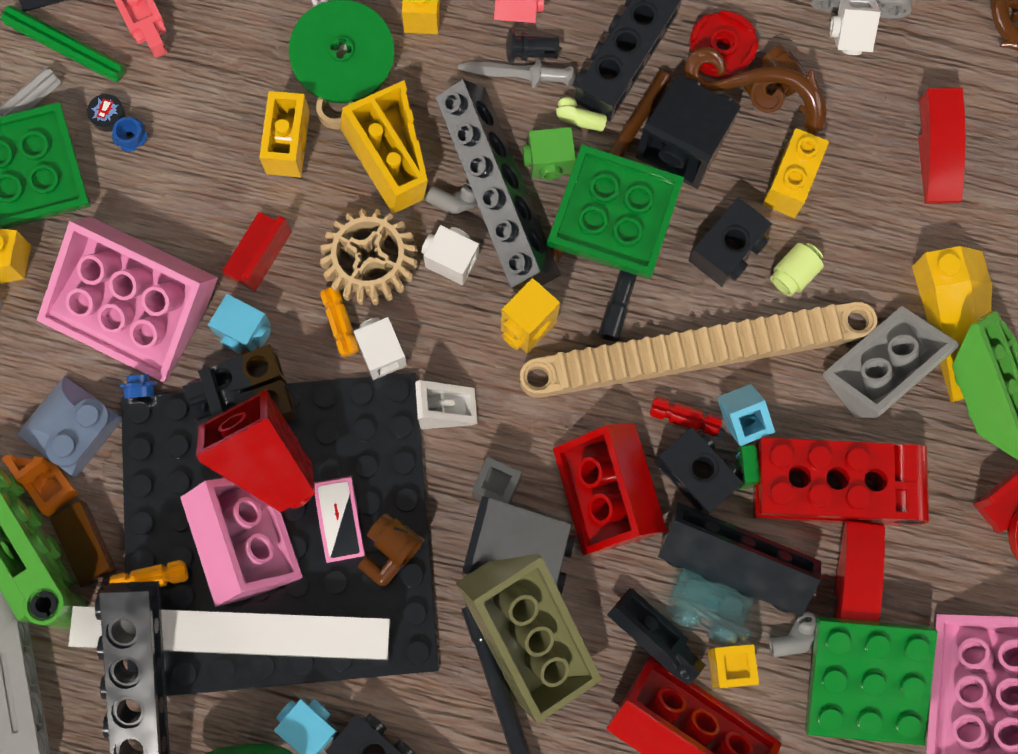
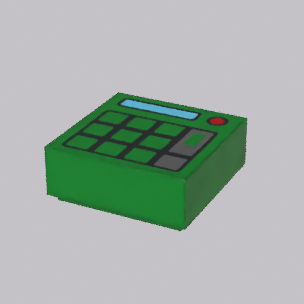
M755 445L741 446L735 452L736 468L741 474L739 479L743 482L738 489H751L760 481L757 449Z

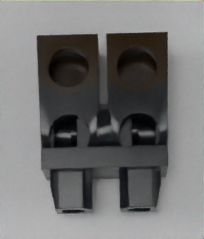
M270 344L219 363L212 368L207 367L199 370L200 378L182 386L185 398L191 407L208 402L211 413L193 419L197 436L200 424L266 389L286 422L298 419L289 388L286 386L287 382L278 355Z

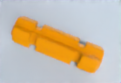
M332 287L322 290L320 296L323 305L327 308L325 311L335 339H338L336 344L342 357L358 353L359 346L355 336L352 335L354 331L346 307L342 304L344 301L341 292L333 290Z
M177 560L168 562L165 567L159 564L133 570L129 575L125 572L112 575L110 577V584L159 581L160 587L166 586L168 582L175 584L186 581L188 579V571L185 562Z

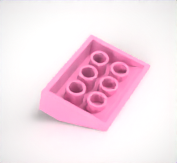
M93 217L69 221L37 321L145 374H149V376L164 383L171 375L202 319L218 277Z
M937 614L936 630L938 633L931 686L926 754H1018V617Z

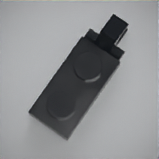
M629 588L607 614L622 630L664 666L666 670L672 672L675 677L686 685L693 682L706 666L687 646L688 638L633 588Z

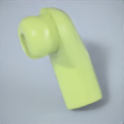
M563 97L559 100V108L556 109L559 120L598 132L604 130L607 122L605 114L576 108L577 102L571 97Z

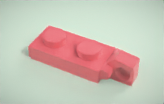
M114 0L133 39H136L138 45L147 41L155 58L168 53L159 36L167 32L164 27L165 23L153 0Z

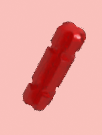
M660 396L653 399L650 408V415L661 420L668 418L670 423L689 429L693 427L695 431L700 428L702 432L711 436H717L721 429L722 417L710 412L706 415L703 414L704 410L678 402L671 404L669 399Z

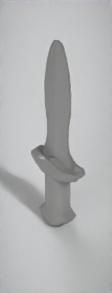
M535 58V64L526 66L497 62H465L458 65V69L476 75L522 78L531 81L532 88H537L540 81L560 82L569 87L576 79V73L572 66L565 69L542 67L539 58Z

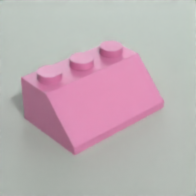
M226 478L204 481L180 497L215 607L249 599L303 578L282 514Z

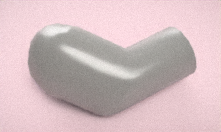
M469 183L464 184L460 191L453 194L432 186L426 197V202L454 215L472 209L477 205Z
M805 612L802 617L798 616L788 636L770 638L769 648L772 657L806 653L814 642L817 617L812 613Z

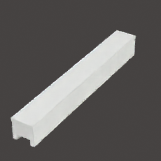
M73 606L68 647L97 649L102 629L101 620H97L95 616V607ZM161 610L164 651L388 660L390 619ZM122 619L121 626L123 630L129 634H136L133 623Z

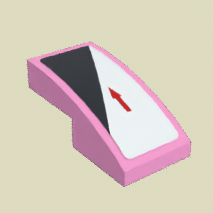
M352 475L314 482L326 563L365 556Z

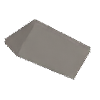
M901 306L827 369L823 376L854 418H875L884 413L956 350L959 345L957 341Z

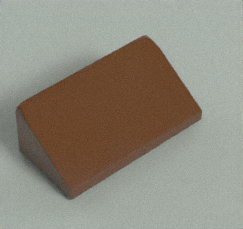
M79 500L51 519L81 588L117 571L87 503Z

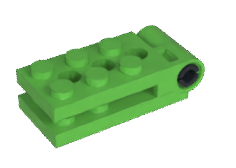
M0 468V591L18 621L59 629H70L73 606L87 607L86 602L80 594L68 589V587L75 583L59 559L63 552L51 536L48 538L45 536L40 527L44 524V521L36 508L32 505L27 506L21 496L25 493L22 484L17 482L12 474H5Z

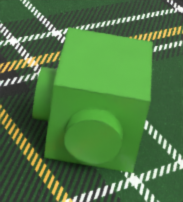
M571 127L529 131L528 144L522 145L524 166L531 167L532 178L540 177L543 180H554L561 177V175L571 174L576 161Z

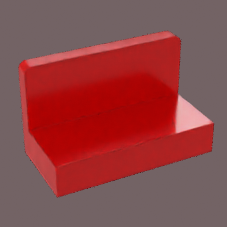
M258 212L223 268L222 273L224 276L256 292L292 233L286 218L279 215L274 220Z
M1018 468L973 504L997 534L1009 528L1010 521L1018 509Z

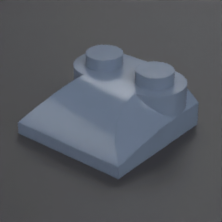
M64 376L18 431L17 435L46 456L51 462L77 478L122 422V417Z

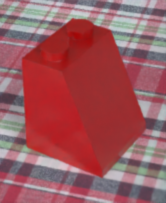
M267 389L198 426L196 457L200 463L280 513L290 507L295 509L303 506L311 499V496L315 495L312 462Z

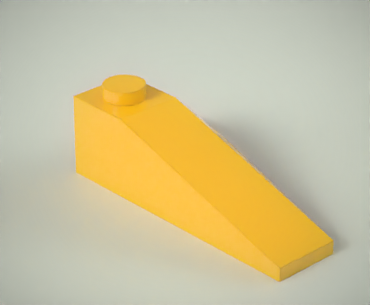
M957 246L926 252L912 266L928 323L957 341L959 345L956 350L940 363L951 402L965 400L960 387L955 381V373L952 368L953 362L971 324L991 312L992 282L983 252Z

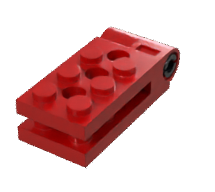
M762 437L759 443L755 444L760 481L753 487V519L845 523V519L894 526L929 523L926 446ZM789 473L799 477L801 488L791 484ZM827 475L836 479L838 489H834L828 484ZM865 477L873 481L875 491L867 487Z

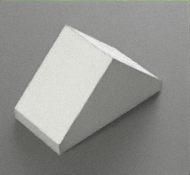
M424 380L415 382L420 429L478 424L475 388Z

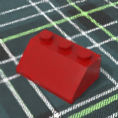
M635 423L608 424L553 448L583 556L638 542L667 531Z

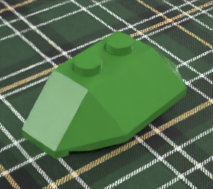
M996 310L987 313L971 324L952 368L955 373V381L961 389L967 405L968 415L974 423L977 434L1018 460V343L1015 335L1008 325L1001 320Z

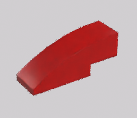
M928 88L919 100L922 134L918 138L924 203H960L962 201L966 141L963 88Z
M845 519L834 593L837 598L833 618L880 622L885 561L884 524Z

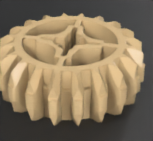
M361 208L359 211L360 218L354 219L353 215L347 212V223L345 225L335 220L334 228L337 233L326 231L325 238L329 243L322 244L320 247L321 253L325 255V257L320 259V265L322 268L327 269L323 275L326 281H333L332 289L335 291L344 290L343 297L345 300L349 301L357 294L356 297L359 305L365 303L366 297H371L372 304L377 305L379 303V295L384 294L385 299L391 301L393 299L392 289L403 293L405 289L401 281L411 282L413 280V274L409 270L417 268V260L412 257L416 256L418 251L417 246L411 244L414 241L413 234L411 232L404 233L406 230L404 222L400 221L394 224V215L391 213L386 215L384 219H381L380 210L377 208L374 210L372 217H367L366 211ZM370 234V236L364 240L355 239L359 236ZM386 238L398 249L396 263L390 261L389 256L383 253ZM343 251L348 253L350 259L355 261L352 266L354 272L351 276L340 267ZM372 253H375V257H376V258L374 259V258L369 257V256H370ZM364 255L369 258H367L366 261H363L362 256ZM373 274L384 275L379 279L366 281Z

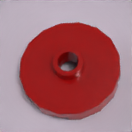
M719 11V13L710 15L711 13L704 15L693 27L688 42L689 55L698 48L712 47L723 56L726 63V71L721 76L718 75L717 68L711 63L701 65V71L716 78H728L745 72L753 64L759 47L752 23L742 15L731 11ZM723 44V45H725L728 49H727V50H721V49L718 48L717 45Z

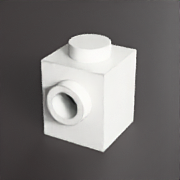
M840 0L838 15L832 16L829 31L830 37H834L837 50H841L849 55L873 52L881 13L876 0Z
M440 225L436 234L430 233L423 244L421 253L424 254L425 267L463 286L480 256L479 243L469 239L470 236L459 228L451 227L448 229Z
M378 317L371 318L361 323L359 329L354 330L356 341L373 380L407 367L405 355L388 317L382 320Z

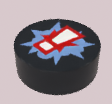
M110 94L96 96L87 107V115L95 128L104 132L112 131L115 122L126 116L125 109L119 99Z

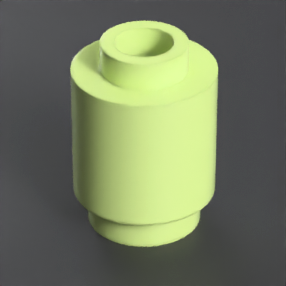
M797 243L773 268L774 273L771 275L770 280L779 291L789 297L795 292L800 293L824 268L821 260L823 255L810 243L806 245Z

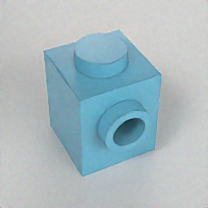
M229 294L225 295L208 323L213 333L222 338L220 343L236 353H240L242 349L251 352L256 350L257 346L262 347L271 332L269 327L271 323L265 313Z
M752 384L717 397L726 427L740 446L775 433L766 401Z
M300 699L297 704L291 700L276 717L280 724L273 731L299 754H321L340 730L328 720L332 713L319 701L313 699L309 703L306 699Z

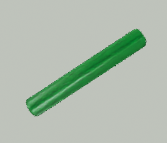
M12 5L6 6L1 13V20L5 25L114 82H119L125 74L126 69L120 61Z

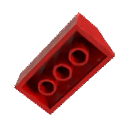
M651 655L619 703L606 728L610 733L641 754H778L782 744L776 738L691 682L689 685H686L675 677L672 672L666 670Z

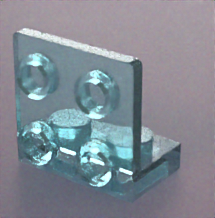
M683 568L665 611L673 614L671 618L673 622L689 629H693L694 626H700L709 630L707 633L708 638L728 645L729 642L735 644V642L749 638L751 631L743 626L754 599L745 597L720 583L709 582L700 574Z

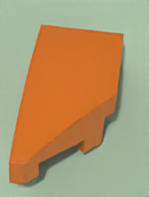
M13 455L2 457V460L16 481L25 487L41 513L47 517H50L79 495L62 469L44 457L34 456L33 459L16 458Z

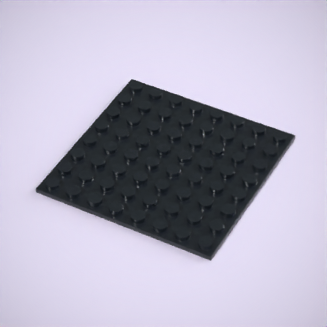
M416 373L385 375L375 380L371 376L286 384L298 419L287 423L312 462L314 482L352 475L365 556L326 563L316 498L313 495L303 506L295 509L290 507L281 512L303 578L249 599L215 607L180 498L204 481L224 478L200 463L196 457L198 436L193 419L211 413L208 402L191 407L185 398L184 392L156 394L151 397L129 399L121 397L125 573L129 575L133 570L159 564L165 567L168 562L177 560L184 561L188 571V579L186 581L175 584L168 582L166 586L160 587L161 610L390 619L388 660L164 651L167 696L439 671L421 432L417 413ZM388 513L394 519L398 518L425 540L418 552L397 572L387 586H379L361 571L358 565L366 556H369L380 567H383L389 558L374 546L375 542L367 536L374 523L383 514ZM127 660V670L132 673H138L137 665L133 661Z

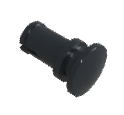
M514 28L509 29L506 39V56L509 64H513L515 57H520L521 61H527L528 57L558 59L559 54L556 53L559 52L558 36H528L526 32H522L521 36H515Z

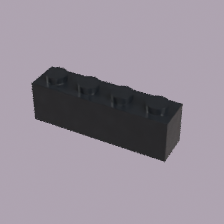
M678 503L658 554V558L665 560L675 568H685L700 574L709 582L724 584L736 589L745 597L758 598L772 604L779 611L791 612L801 617L821 581L822 561L681 503Z

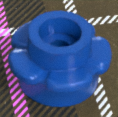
M123 117L117 120L112 129L114 144L121 146L123 151H135L138 146H143L147 140V133L144 131L145 125L140 120L132 117ZM133 133V136L128 138L127 134Z
M149 374L126 376L127 384L119 385V388L124 390V399L155 396L154 385H157V382L150 381Z

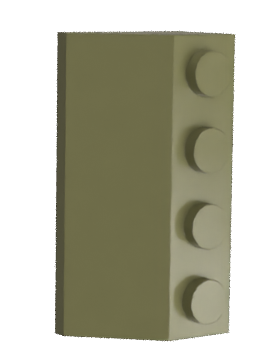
M540 554L489 561L455 583L518 704L537 724L602 681Z

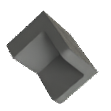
M487 457L471 491L472 498L481 501V497L484 496L511 504L521 482L522 472Z

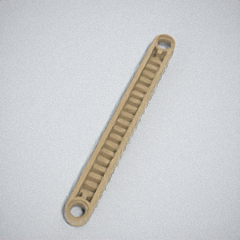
M863 302L841 305L831 304L824 308L819 306L812 310L802 309L796 313L791 311L783 315L774 314L767 318L746 319L739 323L734 321L727 325L717 324L710 328L689 329L682 333L661 334L654 338L645 337L641 340L632 339L625 343L604 344L597 348L575 349L569 353L558 352L552 356L535 358L526 362L520 371V386L528 396L543 398L861 341L876 328L877 315L871 306ZM849 314H861L866 320L865 329L855 330L850 327L848 323ZM534 369H541L547 374L548 382L543 387H533L527 380L528 374Z

